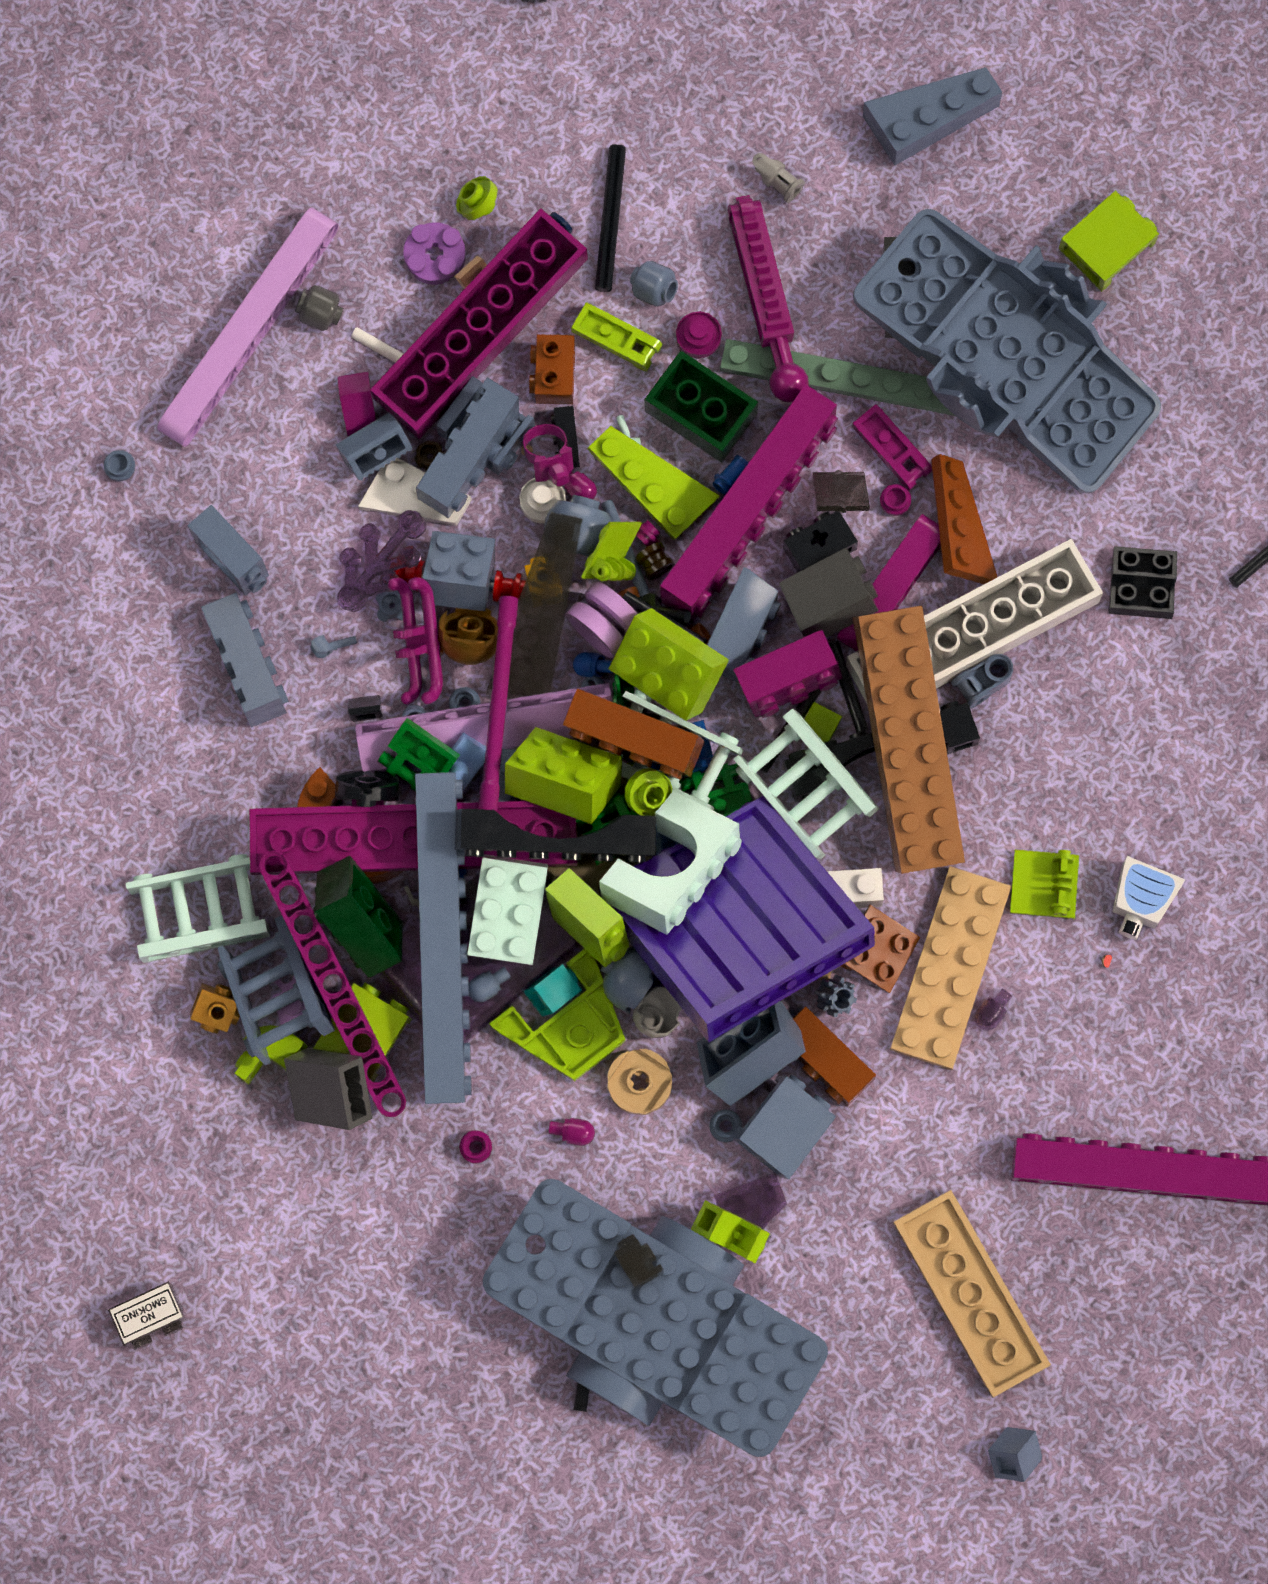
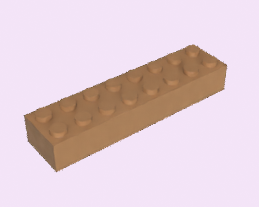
M914 606L853 617L895 872L904 874L965 863L923 607Z

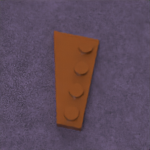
M939 454L933 457L931 462L944 573L984 585L998 576L964 463L961 460Z

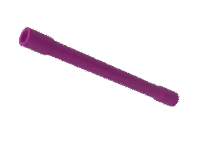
M502 596L499 598L498 633L483 781L480 786L478 809L495 810L496 812H498L500 792L499 775L513 635L516 627L519 601L516 597Z

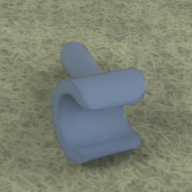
M321 635L311 641L310 648L316 657L324 658L331 654L333 650L357 644L356 637L353 636L328 643L324 635Z

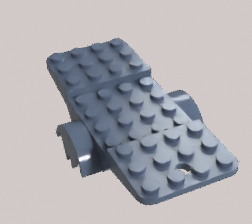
M933 209L920 211L857 284L853 291L854 303L918 358L923 356L935 366L926 377L927 383L939 401L961 421L991 437H999L1004 429L1008 427L1018 436L1017 441L1076 490L1086 494L1095 492L1110 476L1161 411V402L1157 394L1104 345L1095 326L1092 325V322L1106 307L1107 303L1103 300L1089 298L1084 277L1082 275H1079V277L1073 275L1069 271V264L1045 261L1041 248L1037 245L1019 264L1017 261L995 254L939 212ZM901 260L912 261L915 266L914 274L911 276L902 275L898 270V263Z
M547 1179L537 1186L483 1277L484 1290L491 1298L579 1352L566 1375L568 1378L581 1384L618 1409L634 1416L647 1426L651 1425L662 1404H665L755 1457H764L774 1450L828 1355V1347L822 1338L748 1293L746 1294L734 1287L733 1284L745 1265L716 1244L665 1216L660 1217L649 1236L632 1226L628 1221L556 1179ZM533 1235L541 1236L545 1241V1248L539 1254H531L526 1249V1242Z

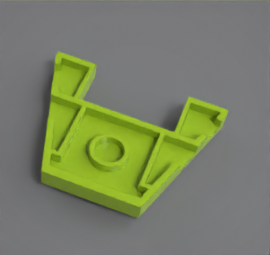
M583 949L566 963L567 967L574 972L586 991L537 1030L532 1031L513 1006L489 1023L493 1030L574 1082L626 1042L613 1004L604 993L603 977L596 959L586 949Z

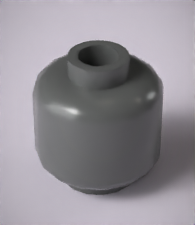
M313 285L309 290L303 289L295 312L299 313L300 322L325 331L331 323L338 324L344 308L338 306L340 298L337 293L318 285Z

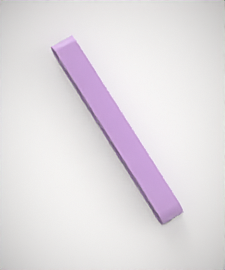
M312 207L305 212L161 417L157 426L159 432L184 447L190 444L192 438L197 434L227 391V388L232 384L262 341V338L267 334L330 244L331 239L336 235L339 227L337 222Z

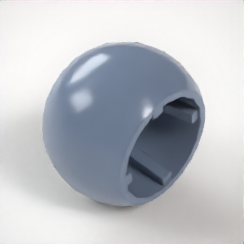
M573 495L571 502L559 500L551 507L545 518V540L552 547L589 556L594 552L599 542L598 537L602 528L608 522H612L610 514L599 510V501Z

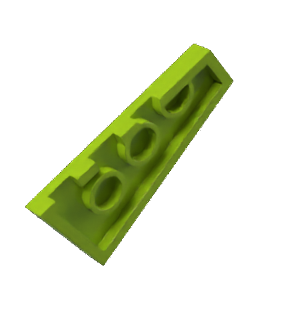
M612 426L608 427L587 448L673 540L720 497Z

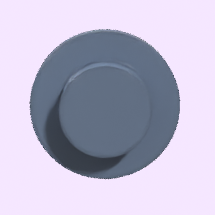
M124 450L113 451L104 460V471L114 481H125L135 471L134 458Z

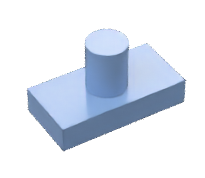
M462 733L452 747L460 756L449 772H455L456 780H462L464 791L485 762L486 746L467 734Z

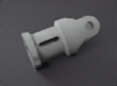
M758 153L753 157V165L756 171L761 174L762 182L767 187L772 186L784 196L785 202L790 203L801 192L805 181L801 178H795L785 169V164L781 161L771 160L763 153Z

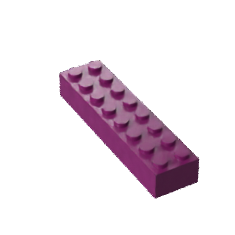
M540 208L370 389L373 399L420 440L447 411L471 377L478 378L588 260L587 248Z
M805 384L660 585L662 604L667 607L690 611V623L697 616L702 618L711 606L709 599L715 591L720 593L729 581L730 577L727 574L733 566L738 568L746 558L748 552L745 549L751 541L756 543L760 539L766 528L763 526L769 516L774 518L778 514L784 503L781 501L787 491L792 493L801 480L799 474L804 466L810 468L819 455L817 449L822 441L827 444L837 430L835 424L838 420V417H836L837 404Z

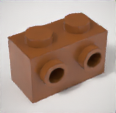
M537 334V344L531 345L530 364H536L535 375L529 376V394H535L536 404L573 405L575 335Z

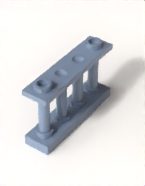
M282 915L274 919L278 928L275 937L234 957L223 945L217 948L221 961L218 962L219 970L223 977L228 979L247 1036L244 1039V1045L251 1057L256 1056L265 1066L271 1063L266 1049L267 1046L307 1026L310 1028L315 1027L323 1036L335 1031L326 1003ZM295 924L296 931L301 934L299 927ZM280 948L286 951L287 957L284 958L283 963L246 982L243 981L240 972L241 968ZM289 974L295 977L296 983L293 984L292 989L252 1008L249 994ZM297 1000L304 1003L306 1009L302 1010L301 1015L261 1034L258 1020Z

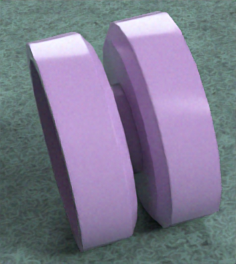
M595 581L585 592L588 605L576 602L565 613V617L585 641L604 657L612 661L633 617L638 613L607 585Z

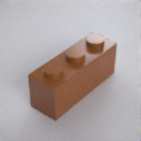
M805 1006L793 1018L801 1030L806 1050L798 1058L804 1064L801 1069L812 1081L816 1082L819 1079L828 1087L825 1093L837 1105L843 1102L848 1107L875 1080L876 1074Z

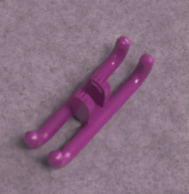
M420 577L411 578L408 583L402 578H392L388 581L387 586L390 590H397L400 594L404 624L403 628L393 631V636L395 639H405L406 647L395 650L396 658H407L410 677L409 689L401 695L400 699L406 705L418 699L422 689L420 655L427 653L430 688L422 694L421 700L426 705L432 704L439 698L443 688L433 591L430 584ZM412 590L420 592L424 625H416Z

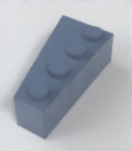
M488 377L481 386L484 389V394L477 403L472 400L467 407L463 427L454 428L449 435L445 445L447 452L445 454L442 452L437 454L416 487L417 499L448 519L454 511L459 512L463 508L468 498L466 494L472 486L477 487L481 483L486 473L484 471L490 461L493 463L503 449L502 444L507 437L511 438L521 425V422H519V397Z

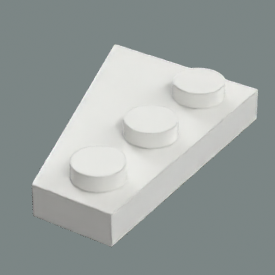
M396 457L395 461H391L390 464H385L384 468H380L358 508L359 510L384 512L388 515H401L418 518L423 521L457 526L472 498L467 495L468 498L463 508L459 512L454 511L448 519L417 499L416 487L426 472Z

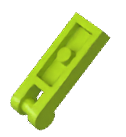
M588 302L585 303L571 327L572 333L632 363L644 372H647L652 364L651 358L654 353L657 354L663 345L655 337ZM636 342L643 345L641 353L632 350Z

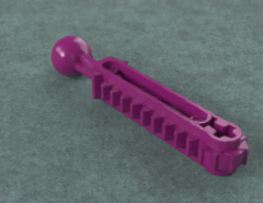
M750 195L735 197L736 203L728 205V219L762 348L770 346L776 367L769 379L770 390L775 398L780 401L792 403L805 384L809 386V379L805 370L793 363L789 343L793 341L794 329L760 200L753 201Z

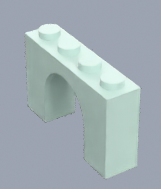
M676 791L669 795L655 813L657 832L690 849L695 855L692 864L676 875L659 877L647 874L617 859L599 881L601 898L604 901L666 935L675 925L681 924L687 909L693 902L700 900L706 885L711 879H716L719 876L723 864L730 856H734L738 852L742 842L740 839L739 823Z

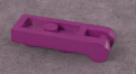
M877 404L852 423V428L908 491L917 485L916 481L921 476L926 477L932 472V466ZM910 459L915 466L907 471L903 464Z

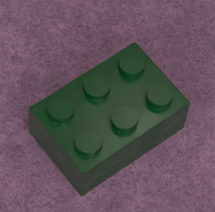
M681 350L644 399L646 413L721 463L758 414L757 400Z
M348 856L318 871L316 887L314 889L316 894L315 906L313 908L314 915L320 924H325L331 931L335 943L340 947L343 946L349 953L353 965L358 969L361 968L369 978L402 962L403 921L353 858Z

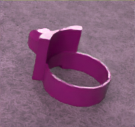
M552 424L536 425L529 429L523 438L525 457L530 463L534 464L536 482L551 480L556 486L566 485L569 482V473L574 467L572 448L567 445L565 432ZM545 434L557 436L564 442V446L560 449L559 454L548 458L531 453L526 446L531 439Z

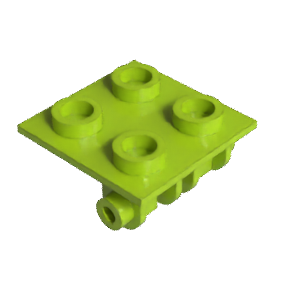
M608 522L599 533V542L594 552L585 561V570L581 578L598 579L600 581L632 580L636 575V567L625 556L642 523Z
M1015 849L1010 913L1075 919L1079 855L1071 854L1070 850H1058V853Z

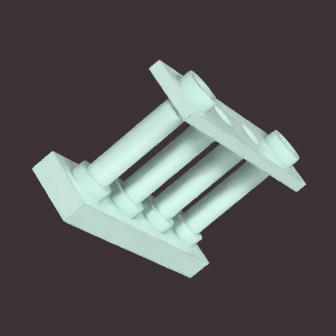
M637 689L634 694L625 691L623 697L632 703L630 709L639 713L646 709L660 716V721L670 725L674 723L718 745L697 790H692L690 795L679 790L681 786L679 779L667 776L673 788L672 792L676 791L714 810V807L708 804L710 800L708 795L730 751L741 756L743 750L737 746L739 740L724 732L719 737L652 704V698ZM622 761V777L629 780L635 772L648 767L636 762L631 766Z
M792 708L783 716L788 723L784 727L785 731L751 761L747 762L744 757L736 756L734 760L739 767L735 770L747 784L752 781L798 835L808 850L816 858L822 859L825 856L824 852L819 848L822 842L855 814L860 815L863 812L866 816L871 817L879 810V807L803 717ZM802 739L808 746V749L805 751L806 755L768 787L756 772L792 741L795 740L797 742ZM822 763L830 772L825 776L827 779L792 810L788 811L777 796L812 766H818ZM843 788L850 796L846 800L848 804L809 836L798 821L835 789L839 791Z
M247 854L231 856L228 858V862L153 877L152 874H141L133 877L134 881L126 883V888L131 895L138 893L140 895L147 939L144 940L145 944L137 945L139 958L143 963L214 949L222 945L228 946L270 937L269 926L266 920H260L259 916H255L247 873L250 870V857ZM229 874H235L243 917L240 920V924L228 926L223 921L215 878ZM203 880L211 925L208 926V931L196 933V930L192 929L184 884ZM171 887L179 932L176 933L177 937L164 940V936H160L152 890Z

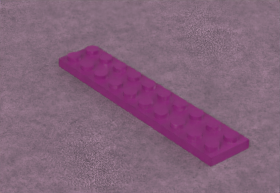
M528 801L498 802L497 813L524 831L542 837L557 839L577 838L576 818ZM479 802L457 803V810L478 809ZM416 804L375 805L373 807L326 806L249 809L251 875H262L259 868L260 859L269 851L283 853L290 861L295 874L317 873L348 856L353 858L363 872L418 870ZM484 851V855L497 856V851ZM516 852V858H510L548 864V867L577 866V860H561V854L549 853V859H529V853ZM465 856V865H459V869H481L483 857ZM273 857L266 863V870L270 875L280 874L284 869L283 860L278 857Z

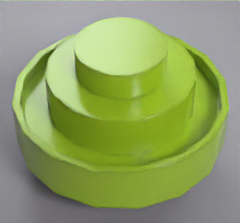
M479 176L467 182L460 190L457 198V212L467 220H476L490 214L495 207L498 189L496 184L486 176Z
M646 768L635 772L629 779L625 787V800L627 806L633 812L641 816H656V811L672 793L673 788L670 780L664 773L652 768Z

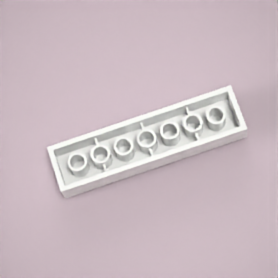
M1072 539L924 616L936 689L949 683L962 672L975 667L990 656L1003 654L1100 602L1103 592ZM857 651L847 656L846 667L867 703L859 653Z

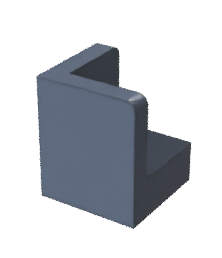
M1007 1427L988 1450L995 1478L1025 1482L1042 1460L1036 1431Z

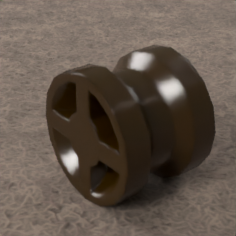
M662 542L646 547L635 557L637 563L645 568V576L649 581L664 575L675 566L673 559L667 557L664 553L665 547Z

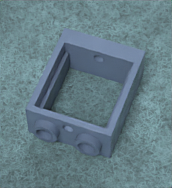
M212 505L187 525L195 543L245 596L251 591L256 593L267 583L266 578L269 574L263 559Z

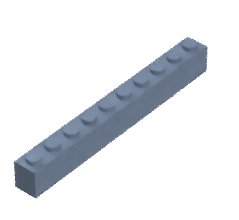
M455 772L415 774L425 1104L465 1103L466 1095H472L471 1076H465V1062H471L470 1043H464V1029H470L469 1010H463V997L469 996L468 977H462V964L468 963L467 944H461V931H467L466 911H460V898H466L465 878H459V865H465L464 850H455L457 799H463L462 780H456Z

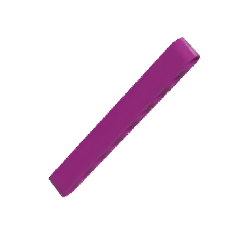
M279 851L265 853L260 859V872L350 1054L362 1057L367 1089L377 1109L386 1117L400 1115L406 1107L405 1094L321 924L314 915L313 908L290 861ZM273 857L282 859L284 863V869L278 875H270L266 870V863ZM289 886L296 888L299 894L297 901L291 905L284 904L280 898L282 890ZM301 916H308L313 921V928L308 934H299L295 929V922ZM317 945L324 946L328 952L326 961L321 964L313 963L309 957L310 950ZM329 975H338L342 979V988L339 992L332 994L325 990L324 981ZM345 1004H351L357 1010V1017L351 1023L342 1022L338 1015L339 1009ZM361 1033L367 1034L372 1041L371 1048L364 1053H359L353 1046L355 1036ZM374 1063H380L386 1068V1077L381 1082H373L368 1077V1068ZM387 1093H395L400 1097L401 1106L397 1111L389 1112L384 1109L382 1099Z

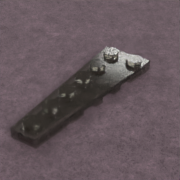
M551 512L518 602L507 699L550 693L552 691L583 522L582 517ZM493 674L486 691V695L490 696L492 693Z

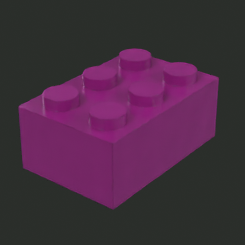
M822 629L733 669L754 716L758 717L761 715L762 718L777 713L780 710V706L789 702L792 705L803 702L809 697L808 693L814 690L827 691L838 684V680L843 679L838 663Z

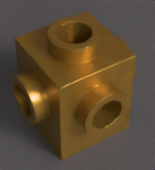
M201 983L190 1011V1019L201 1023L200 1027L206 1031L216 1034L220 1030L228 1032L230 1024L236 1026L240 1017L231 988L222 984H216L215 987ZM215 1007H220V1008H222V1009L219 1010V1011H216V1010H214L213 1008H215Z

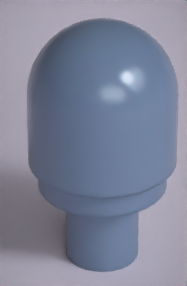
M505 966L493 974L488 970L474 977L469 982V997L475 1002H485L497 995L498 991L501 990L499 985L511 978Z

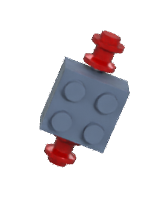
M432 531L426 563L420 560L417 566L407 565L405 558H399L398 564L392 563L390 579L402 578L407 583L411 578L415 577L425 579L432 588L435 605L486 611L489 591L493 592V602H498L502 596L516 597L520 601V599H526L528 580H522V573H517L514 578H505L502 571L497 570L495 579L492 578L495 567L496 539Z

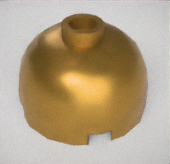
M455 608V612L448 616L447 611L442 614L439 619L438 633L440 647L448 658L460 664L476 665L486 662L496 653L498 627L496 618L491 616V610L487 608L486 611Z

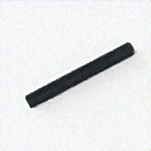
M617 144L610 145L595 280V289L600 292H610L613 283L626 155L625 146Z

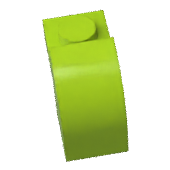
M267 1025L259 1028L261 1034H264L278 1026ZM291 1034L267 1046L266 1049L270 1060L286 1071L284 1059L306 1049L308 1046L300 1038ZM245 1051L235 1064V1067L238 1069L234 1074L249 1085L263 1066V1063L256 1056L251 1057L248 1051Z
M706 1200L691 1227L692 1231L731 1250L755 1264L770 1235L769 1232L761 1229V1227Z

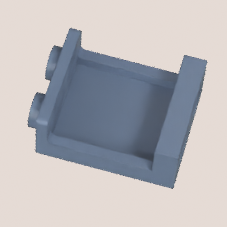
M474 376L471 377L436 424L438 435L448 440L454 428L463 427L467 407L472 400L478 403L484 394V389L481 387L483 382ZM519 413L521 425L511 438L507 437L502 444L503 449L493 463L490 461L486 466L488 469L500 475L503 469L509 470L518 457L516 452L523 444L524 435L535 426V420L531 415L525 417Z
M792 1074L789 1077L777 1076L775 1079L777 1082L776 1086L744 1128L738 1127L731 1136L733 1140L776 1175L788 1180L836 1118L829 1111L831 1105L818 1095L810 1096L804 1091L806 1085Z

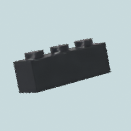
M574 407L554 408V414L551 415V423L565 432L567 445L572 448L573 467H580ZM553 435L554 445H558V452H555V455H557L564 446V442L561 438Z

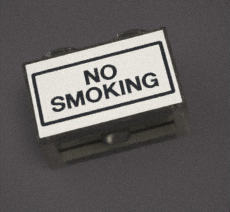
M169 1281L108 1309L123 1346L127 1348L133 1346L134 1350H139L152 1344L151 1337L162 1332L165 1336H169L182 1330V1323L189 1320L174 1285Z

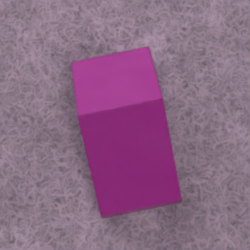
M368 371L338 377L339 397L348 437L377 420L373 397L370 391L371 384Z

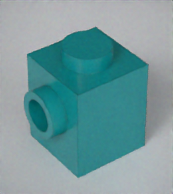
M561 964L548 970L523 990V992L539 1014L544 1017L556 1012L577 995L581 988L577 984L578 979L574 972Z

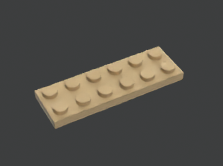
M949 866L890 1050L953 1070L1011 889L1010 885Z
M952 1190L893 1222L992 1398L1051 1365Z

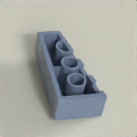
M984 67L866 101L863 107V118L893 164L897 165L999 107L1002 90L988 69Z
M235 592L201 606L251 728L286 714L287 712L283 704L289 702L282 684L275 686L272 675L277 674L271 657H263L260 647L265 646L259 628L252 630L248 619L254 616L247 600L240 601Z

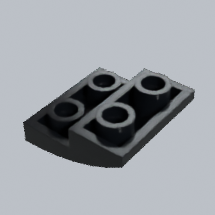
M1114 546L1109 614L1172 619L1174 615L1178 552Z

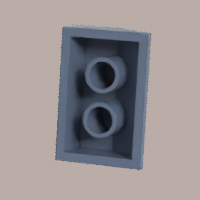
M745 567L707 644L729 659L721 676L737 683L739 681L733 669L755 660L751 658L755 647H762L768 631L764 630L768 619L774 621L781 606V603L777 602L778 591Z
M782 1001L765 1009L711 1042H708L705 1037L697 1042L705 1086L730 1106L741 1098L746 1097L752 1090L766 1080L771 1079L778 1071L797 1060L806 1052L801 1030Z

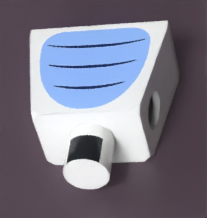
M1127 856L1121 868L1112 911L1125 917L1119 933L1127 938L1137 940L1143 925L1155 929L1182 887L1185 879Z

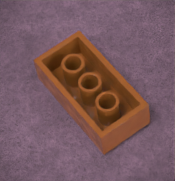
M578 688L563 722V725L570 729L568 735L590 745L593 739L600 742L598 747L618 756H621L622 751L630 753L629 759L633 760V762L651 768L652 763L660 765L659 771L681 780L682 775L691 777L705 742L696 734Z

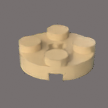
M648 1049L627 1051L619 1055L609 1068L608 1091L613 1102L627 1113L648 1115L661 1108L671 1094L672 1075L667 1062L654 1051ZM642 1073L647 1076L645 1081L648 1087L635 1090L633 1088L634 1082L631 1080L632 1076L639 1077Z

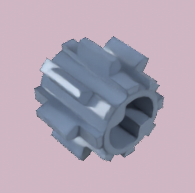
M835 975L833 979L829 978V980L823 978L822 982H820L821 986L814 992V994L818 995L817 1008L824 1011L827 1010V1014L833 1017H837L838 1013L842 1014V1011L849 1014L852 1004L857 1001V998L853 995L855 985L850 982H844V978Z

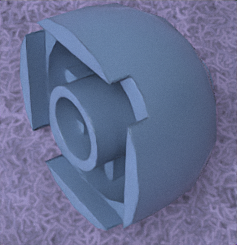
M634 947L627 948V952L620 960L612 961L606 968L604 966L601 968V971L605 973L603 979L605 995L611 1003L627 1014L630 1013L631 1008L634 1010L654 981L651 979L652 975L650 974L652 970Z

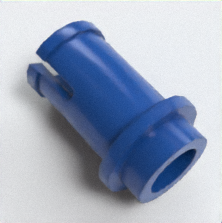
M736 455L721 474L717 473L714 476L715 480L712 483L714 488L721 494L726 495L748 465V461L742 456Z

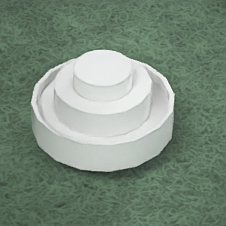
M535 478L529 480L523 486L519 496L521 510L524 515L532 522L540 524L545 523L548 511L559 500L566 501L565 491L562 486L554 485L551 480L536 482Z

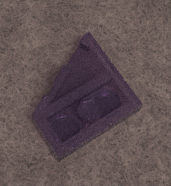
M775 1172L713 1195L717 1206L761 1227V1229H764L770 1220L787 1205Z

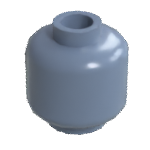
M647 261L640 267H636L630 277L633 295L637 299L658 307L671 302L678 290V281L674 271L654 261Z

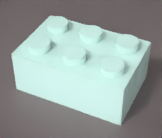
M484 855L467 955L533 965L548 864Z

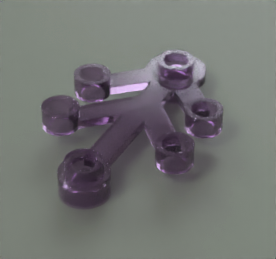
M407 510L400 515L398 530L379 553L378 540L381 537V532L372 523H367L361 527L359 536L365 542V570L359 578L358 565L361 562L360 554L352 547H348L341 552L339 560L345 566V585L338 592L337 603L342 609L357 612L366 605L368 597L386 591L394 592L387 586L390 579L400 578L394 571L404 567H415L420 562L421 554L414 546L404 547L400 551L399 556L391 558L406 538L415 539L425 532L427 522L419 512ZM381 575L379 581L371 583L376 576Z

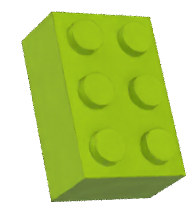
M650 608L633 617L608 669L687 721L703 712L729 659Z
M535 727L505 763V794L592 824L621 787L622 757Z

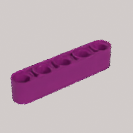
M924 514L920 515L873 582V586L878 594V597L873 599L879 610L875 613L897 610L941 547L939 524ZM854 624L840 630L837 639L857 652Z

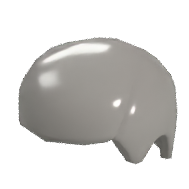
M655 986L647 991L638 1006L633 1010V1021L642 1034L650 1038H663L679 1026L678 1015L682 1008L665 986Z

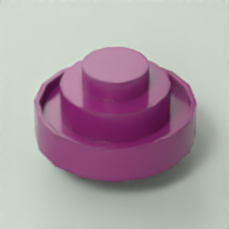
M701 311L691 312L678 323L676 329L677 345L681 351L690 357L697 359L708 357L715 353L720 346L722 339L721 326L717 319L709 313Z

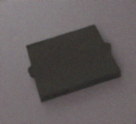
M836 470L835 472L812 473L817 511H840L841 513H846V511H869L870 504L864 472H841Z

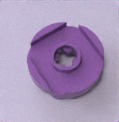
M437 222L417 225L412 229L404 244L403 255L405 264L414 277L423 283L431 285L443 284L464 267L466 260L464 242L459 231L449 225ZM433 247H439V251L444 252L443 255L437 256L436 260H431L430 255L426 254Z

